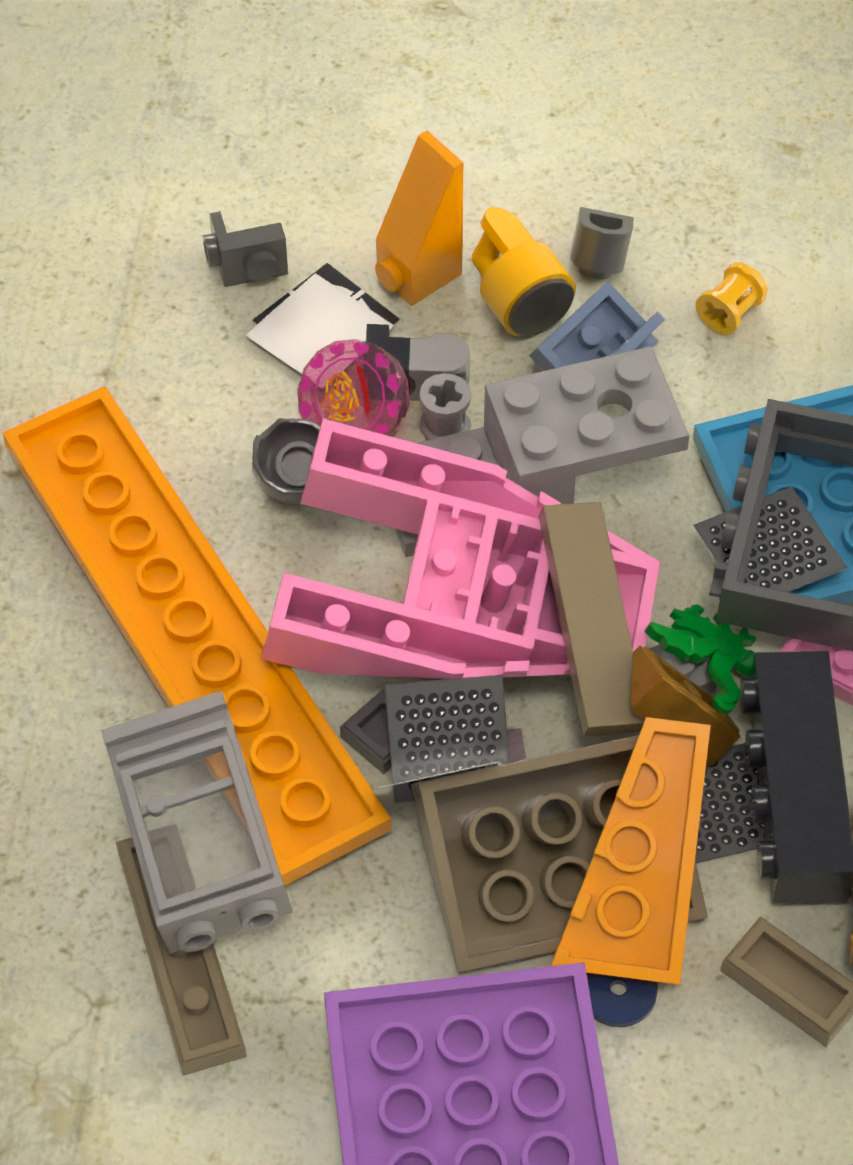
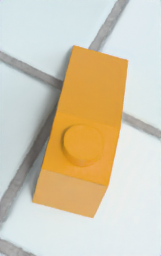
M428 130L417 137L376 237L377 264L375 265V272L379 281L388 291H396L411 306L462 274L464 163Z

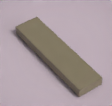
M602 503L543 505L539 513V520L583 736L641 732L644 720L633 712L630 700L633 648Z
M177 825L149 832V838L167 899L195 890L196 885ZM131 837L117 841L118 855L183 1076L247 1057L214 944L199 951L186 952L180 950L169 954L155 922L154 912L133 839Z

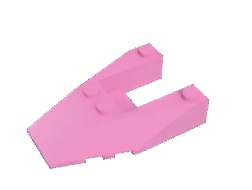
M323 419L300 504L417 534V542L403 603L284 573L274 604L261 659L318 674L432 679H457L490 675H502L503 677L571 675L539 520V513L543 505L561 503L542 491L538 497L506 478L507 471L498 465ZM608 531L634 652L639 645L642 647L646 646L647 634L644 631L650 623L660 561Z

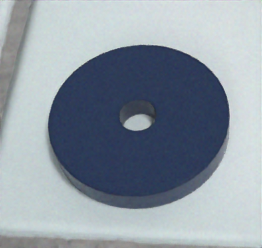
M586 972L593 1016L599 1023L610 1027H628L644 1020L653 1010L658 993L657 982ZM615 984H620L625 987L626 992L622 995H616L611 991V987Z

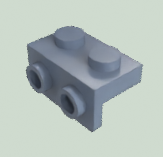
M607 281L529 356L543 371L649 346L653 347L658 340L651 333L665 321V318L657 311L645 321Z

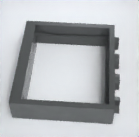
M768 399L762 425L751 423L747 435L744 454L754 455L752 466L740 465L733 500L743 502L740 514L729 512L724 528L721 547L731 549L728 563L716 561L709 596L720 598L716 622L853 651V606L744 583L775 452L780 451L853 467V416Z

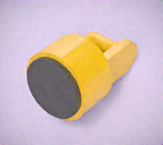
M488 208L480 221L484 232L472 253V262L482 278L480 284L481 297L509 334L514 336H530L543 332L556 324L569 310L576 293L575 281L550 248L543 243L536 242L515 215L502 208Z

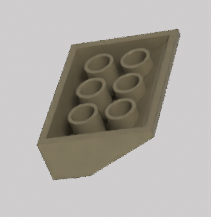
M639 735L411 784L423 845L458 973L557 951ZM696 861L694 863L688 922L708 918Z

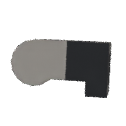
M367 324L366 344L369 346V351L365 353V361L379 373L384 384L385 400L420 401L419 394L422 384L426 379L436 374H455L469 384L470 351L468 344L461 337L446 332L437 333L428 338L390 337L389 325ZM377 353H382L383 359L389 361V365L386 368L376 367L375 355ZM365 364V379L369 399L383 400L382 385L378 376ZM391 374L397 376L396 382L399 384L397 391H392L386 386Z

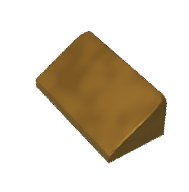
M639 645L633 652L630 698L633 712L644 721L646 717L711 725L706 765H713L741 737L739 728L729 714H722L712 705L713 696L649 648Z

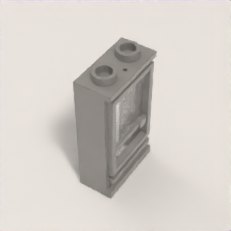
M222 691L101 730L154 912L155 922L169 954L180 950L186 952L199 951L212 945L219 937L243 929L248 931L261 930L273 925L279 917L293 913Z

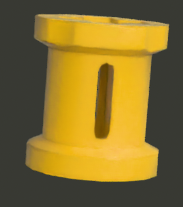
M734 262L725 269L723 280L713 290H707L697 298L695 305L699 318L712 331L721 335H730L739 328L741 316L750 307H756L766 299L767 284L757 270L743 262Z

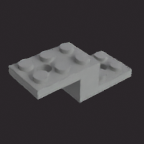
M652 346L486 384L484 427L417 442V444L498 465L507 471L506 478L539 497L542 491L561 504L574 503L576 476L688 450L690 435ZM607 404H618L625 407L629 412L622 417H610L599 409ZM396 529L405 557L413 556L418 535Z

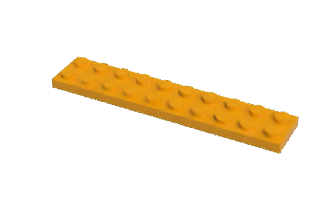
M106 386L2 432L5 447L167 706L170 708L222 691L284 885L286 886L392 831L391 817L291 666L261 659L268 631ZM224 751L201 759L214 781L232 776ZM236 788L222 791V794L251 838Z

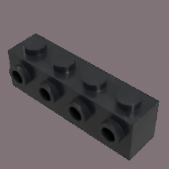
M829 651L754 653L750 677H741L740 707L742 714H752L753 730L746 731L745 755L747 767L758 769L759 785H752L751 812L754 823L764 824L765 841H758L757 844L759 879L770 880L772 903L848 902L853 888V837Z

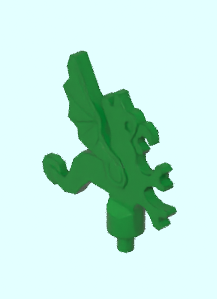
M698 604L692 605L690 608L687 607L684 611L674 608L669 617L675 620L671 625L672 628L650 622L644 632L652 640L659 643L663 652L674 654L682 662L691 660L696 664L706 661L710 657L707 670L711 679L722 691V693L715 695L712 705L722 714H729L735 708V704L740 698V689L730 671L734 667L741 676L750 677L755 652L745 649L743 645L751 647L757 640L756 637L750 635L748 629L743 627L739 634H734L729 624L716 622L718 612L713 617L718 626L714 625L708 617L703 618L700 616L705 610Z

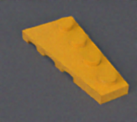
M646 717L551 966L584 962L587 973L680 985L711 725Z

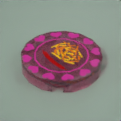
M361 339L334 341L318 350L304 367L297 388L298 412L302 419H310L320 426L323 419L391 437H394L398 432L395 430L400 425L401 419L406 417L410 404L409 384L400 362L390 352L385 351L377 344Z

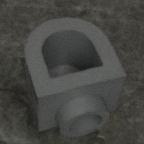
M580 207L570 259L579 267L581 274L589 278L603 280L610 278L611 274L623 271L633 231L634 217Z

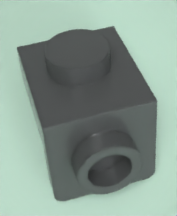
M221 211L209 213L211 234L202 235L204 251L209 268L219 267L224 287L253 281H265L288 274L286 237L281 222L227 233Z

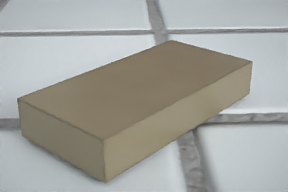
M761 916L722 961L720 970L722 973L826 1048L853 1015V981Z

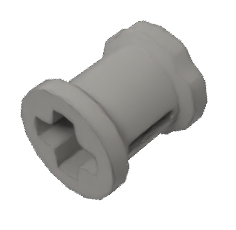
M448 373L436 374L426 379L421 386L419 394L421 406L425 410L420 419V432L424 435L425 440L470 430L471 421L465 413L471 402L469 384L463 378Z

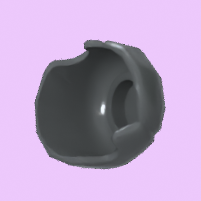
M279 418L263 433L256 435L253 441L252 472L261 489L280 503L300 505L321 427L310 419Z

